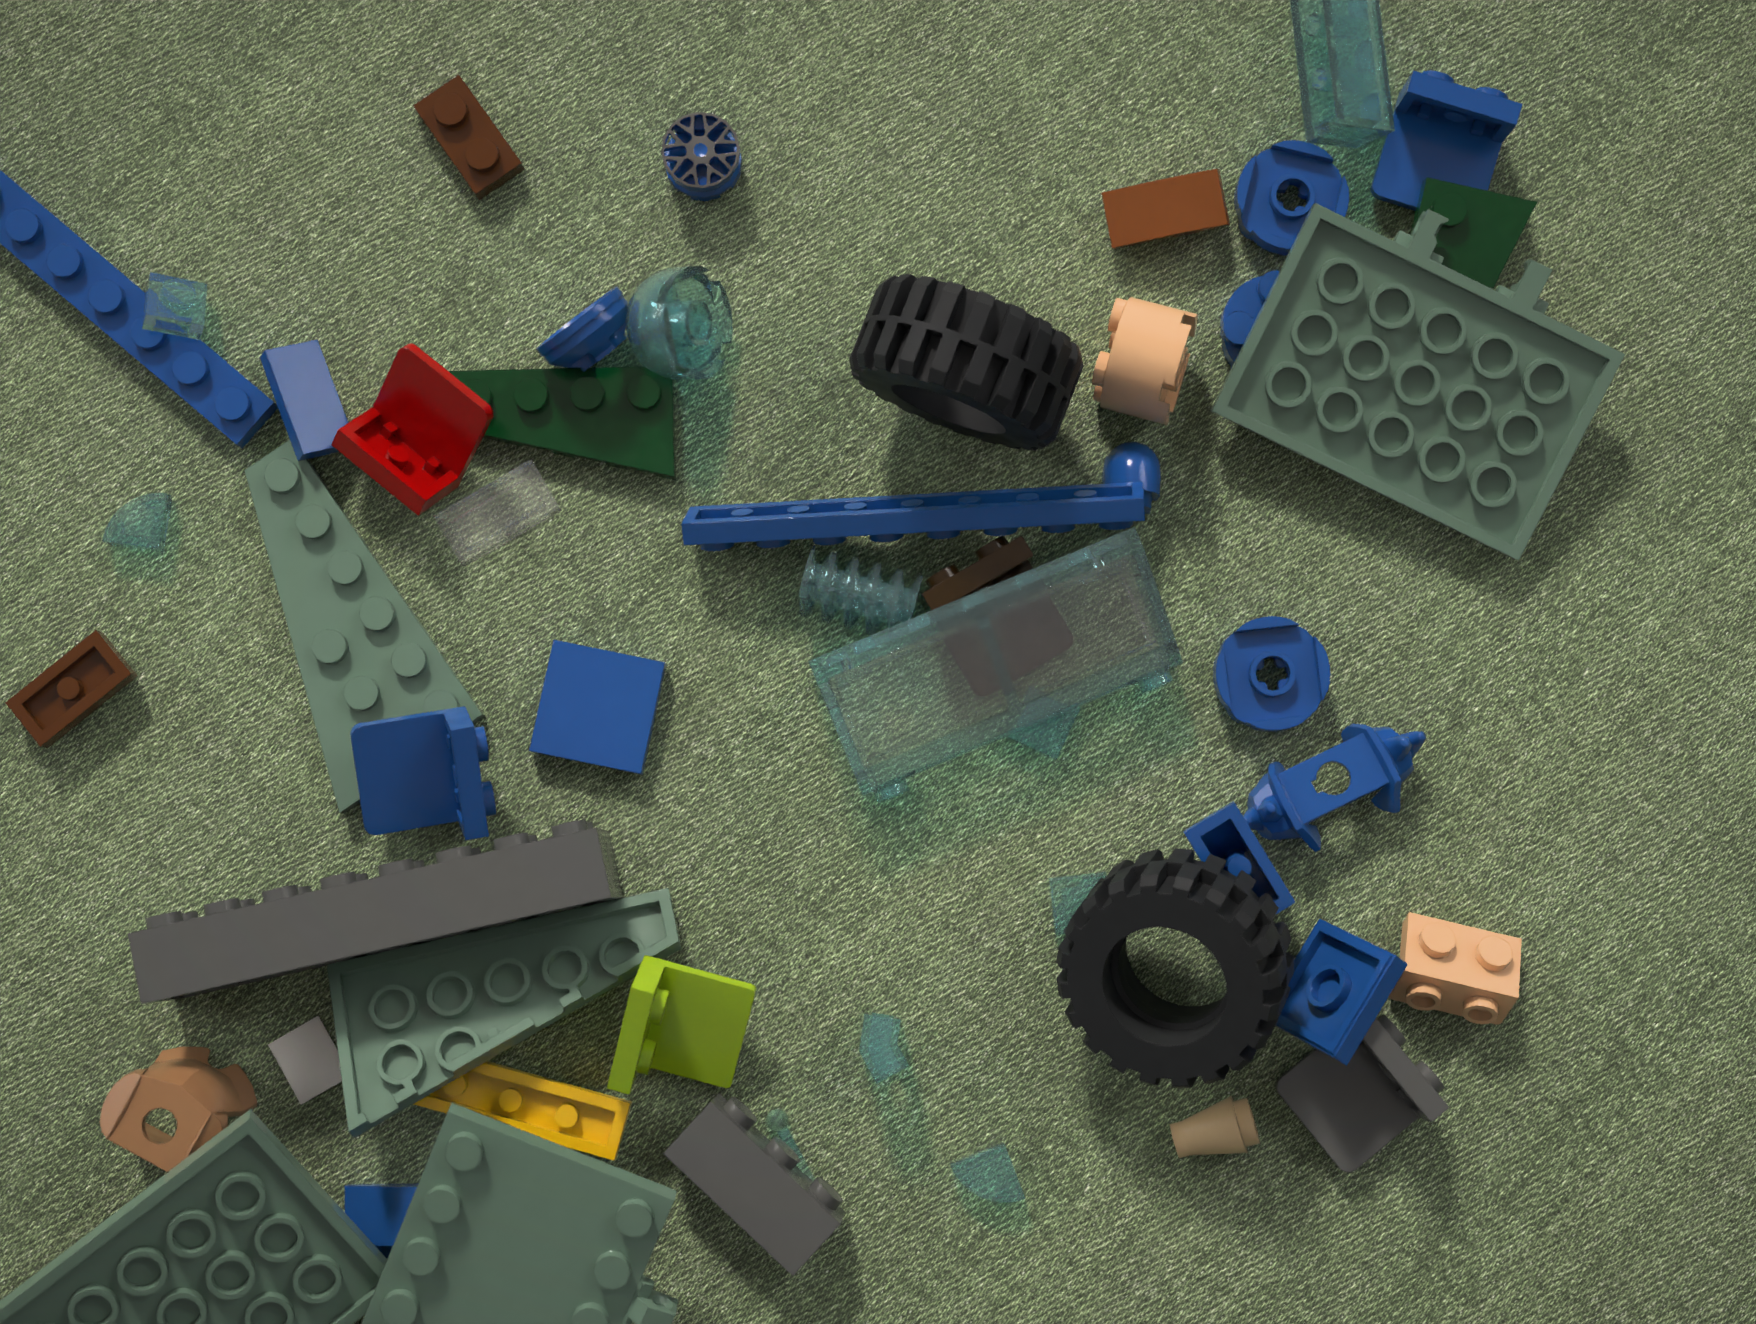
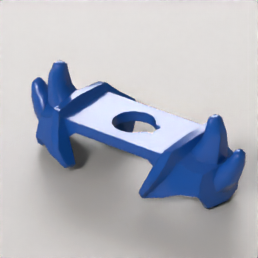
M1351 724L1341 733L1343 743L1287 770L1280 762L1270 763L1268 773L1261 778L1249 793L1247 801L1248 810L1243 817L1251 830L1257 831L1265 839L1302 838L1313 851L1317 852L1321 849V837L1317 826L1309 823L1381 789L1371 799L1373 804L1383 811L1392 813L1400 811L1401 783L1413 772L1412 758L1424 744L1426 734L1423 731H1412L1399 735L1390 727H1369L1364 724ZM1327 763H1338L1343 766L1350 778L1347 790L1338 795H1329L1323 791L1317 793L1311 782L1316 780L1317 772L1321 766Z

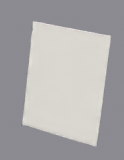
M319 1016L268 1044L301 1105L342 1082L338 1050Z

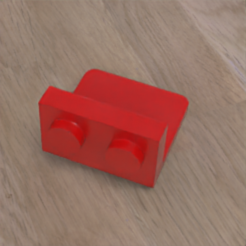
M410 343L398 350L373 407L339 428L331 445L419 516L458 488L493 419L494 413L492 407L418 346Z

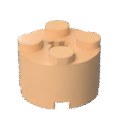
M1130 297L1128 300L1116 298L1108 324V331L1112 332L1109 342V349L1111 351L1110 353L1100 351L1092 377V385H1096L1093 401L1100 402V407L1168 425L1169 412L1173 413L1190 357L1188 347L1185 346L1188 336H1195L1198 314Z

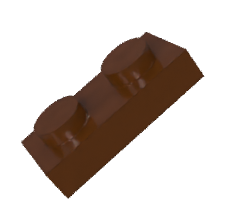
M460 75L413 105L420 118L479 201L525 170L517 155Z
M95 630L5 703L38 745L49 748L138 675L105 634Z

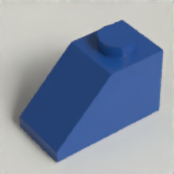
M1234 801L1183 831L1202 862H1205L1208 856L1212 854L1227 860L1223 869L1237 877L1240 871L1243 870L1254 878L1256 882L1252 890L1258 897L1269 894L1279 908L1277 913L1296 903Z

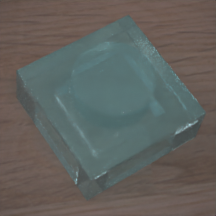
M150 272L146 286L142 329L200 340L205 323L207 283Z

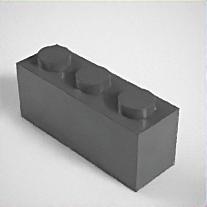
M718 1093L663 1154L782 1267L794 1276L841 1225L846 1214L839 1206L843 1200L838 1192L825 1180L817 1177L812 1181L796 1166L800 1161L799 1157L784 1141L778 1137H773L771 1141L754 1126L757 1118L744 1103L733 1096L727 1101Z

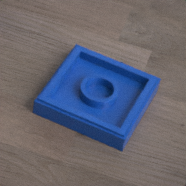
M553 640L529 751L643 775L667 664L661 661Z
M1319 919L1294 960V974L1288 985L1291 990L1275 1027L1347 1066L1408 964L1398 956Z

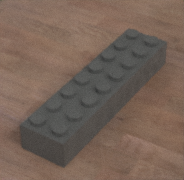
M586 819L552 826L553 837L537 840L536 835H529L526 832L494 839L495 850L481 853L480 847L462 846L435 853L437 863L425 866L424 860H399L379 865V877L368 879L367 873L355 874V872H347L319 879L321 890L312 891L311 886L298 887L297 885H290L261 892L263 903L255 904L254 898L246 900L233 898L203 905L205 916L202 917L198 916V911L183 914L181 911L145 918L147 929L127 933L141 1004L179 1000L320 968L332 963L623 898L610 833L597 827L594 828L593 822H586Z

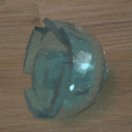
M703 266L672 267L656 271L636 287L629 300L626 315V333L632 351L642 366L665 379H708L722 368L726 360L718 359L721 353L722 344L731 343L732 309L726 290L719 280L710 281L706 274H704V272L709 270Z

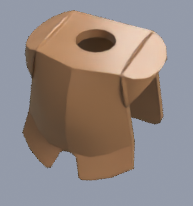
M178 1047L162 1050L149 1068L134 1070L117 1081L107 1094L102 1106L100 1125L101 1131L107 1140L169 1172L225 1129L228 1125V1117L242 1116L249 1109L257 1107L258 1102L250 1080L238 1064H232L223 1069H216L208 1063L209 1048ZM163 1108L169 1110L174 1115L177 1121V1130L174 1137L145 1122L146 1117L152 1110Z

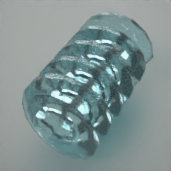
M813 545L798 595L799 613L802 617L807 618L817 604H819L821 607V619L823 623L829 624L840 610L843 612L844 628L851 630L862 616L865 617L866 634L874 636L883 623H887L888 640L896 642L905 629L909 630L924 575L919 574L910 588H906L902 569L897 568L890 579L885 582L882 579L881 563L875 562L868 573L863 576L860 574L859 557L853 556L843 570L838 569L837 551L831 550L822 563H817L815 545Z

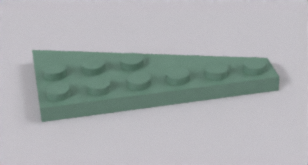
M288 440L244 471L339 813L345 814L360 804L350 731L353 726L363 722L463 706L466 707L473 724L484 718L485 715L308 459L298 461L291 441Z
M669 888L328 964L327 972L348 1132L354 1138L627 981L637 974L644 955L663 960L682 949Z

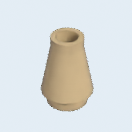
M1232 1096L1180 1122L1170 1124L1173 1142L1179 1158L1191 1155L1248 1153L1247 1147L1260 1144L1248 1098L1234 1101Z

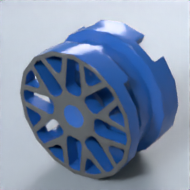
M696 112L684 115L671 124L663 137L662 158L668 179L677 192L680 191L688 195L691 200L710 201L721 198L720 195L730 187H734L741 174L742 157L736 132L727 121L715 114ZM671 136V140L669 141L668 145H666L668 138Z

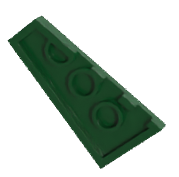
M1427 177L1422 182L1411 232L1423 211L1426 212L1427 209L1448 218V222L1442 225L1436 236L1437 244L1433 252L1444 257L1442 265L1493 289L1537 202Z
M673 366L590 367L584 372L580 368L449 371L492 407L494 416L483 438L517 446L526 445L548 450L558 455L572 458L574 456L602 462L612 467L639 470L656 474L658 477L676 480Z

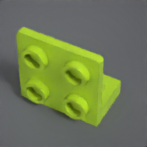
M644 955L630 989L607 1089L630 1095L637 1074L640 1073L648 1076L651 1068L718 1087L730 1088L750 1017L756 986Z

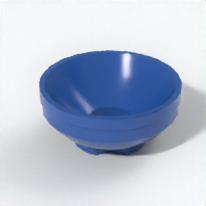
M614 287L567 322L535 350L550 365L564 368H580L584 372L613 351L627 338L625 330L628 320V301L622 295L623 293L619 287Z

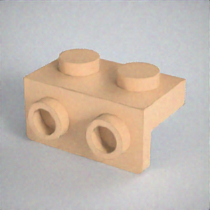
M1409 912L1402 923L1399 957L1408 965L1390 993L1389 998L1407 1003L1410 1007L1417 1010H1437L1462 1016L1476 1024H1501L1519 998L1522 939Z

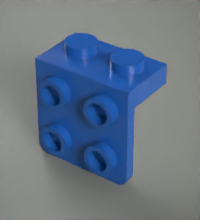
M1413 70L1398 95L1370 187L1371 194L1376 199L1416 211L1422 182L1427 177L1488 191L1502 142L1517 125L1523 104L1508 100V96L1498 89L1490 87L1472 89L1454 83L1452 77L1439 71L1428 70L1420 73Z
M465 706L363 722L352 727L350 738L364 828L369 834L381 835L458 821L465 840L489 837L486 817L496 815V805L491 781L482 782L479 762L489 761L488 744L484 727H474Z

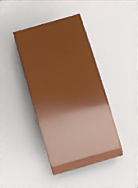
M1220 169L1155 180L1102 193L1111 245L1114 249L1167 237H1180L1230 225Z

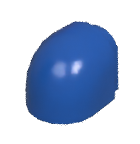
M1138 442L1122 443L1113 448L1105 459L1102 470V484L1143 482L1145 514H1150L1151 502L1157 501L1160 497V461L1155 452L1145 444Z

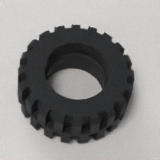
M901 274L899 277L894 275L881 283L876 289L849 358L854 379L859 380L860 385L867 390H872L876 396L884 401L891 402L897 405L898 408L910 414L918 415L930 423L952 429L956 433L976 437L992 444H1002L1008 448H1024L1036 451L1038 448L1043 449L1056 440L1084 366L1078 345L1072 343L1068 335L1062 331L1052 328V324L1042 318L1034 317L1026 313V310L1012 303L1007 304L997 300L995 296L982 291L976 292L965 288L964 285L950 281L948 283L941 282L933 277L921 276L917 278L911 274Z
M1175 848L1169 859H1164L1163 852L1159 849L1141 853L1135 864L1133 861L1126 859L1114 866L1106 878L1099 879L1071 917L1064 930L1066 937L1058 947L1056 960L1058 966L1063 968L1056 978L1059 996L1062 999L1070 998L1071 1000L1064 1012L1073 1028L1076 1029L1082 1026L1087 1034L1083 1042L1094 1054H1097L1100 1050L1105 1052L1112 1058L1109 1066L1122 1074L1125 1073L1127 1068L1141 1073L1139 1079L1141 1082L1158 1086L1161 1078L1171 1079V1084L1174 1088H1192L1199 1076H1201L1204 1083L1212 1084L1225 1079L1230 1068L1240 1071L1253 1060L1257 1049H1263L1271 1036L1291 990L1288 985L1294 974V956L1286 952L1292 939L1286 923H1274L1273 921L1279 908L1271 896L1264 894L1258 897L1252 890L1256 880L1245 871L1241 870L1236 877L1224 870L1223 868L1227 860L1212 854L1208 856L1205 862L1194 860L1195 853L1190 849ZM1153 927L1175 929L1194 937L1206 946L1218 961L1226 981V995L1216 1002L1202 1006L1177 1005L1161 999L1149 991L1135 975L1127 956V937L1135 931Z

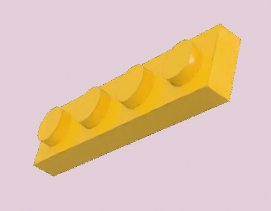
M488 1061L414 1103V1105L446 1114L451 1103H455L564 1147L613 1161L617 1158L632 1101Z

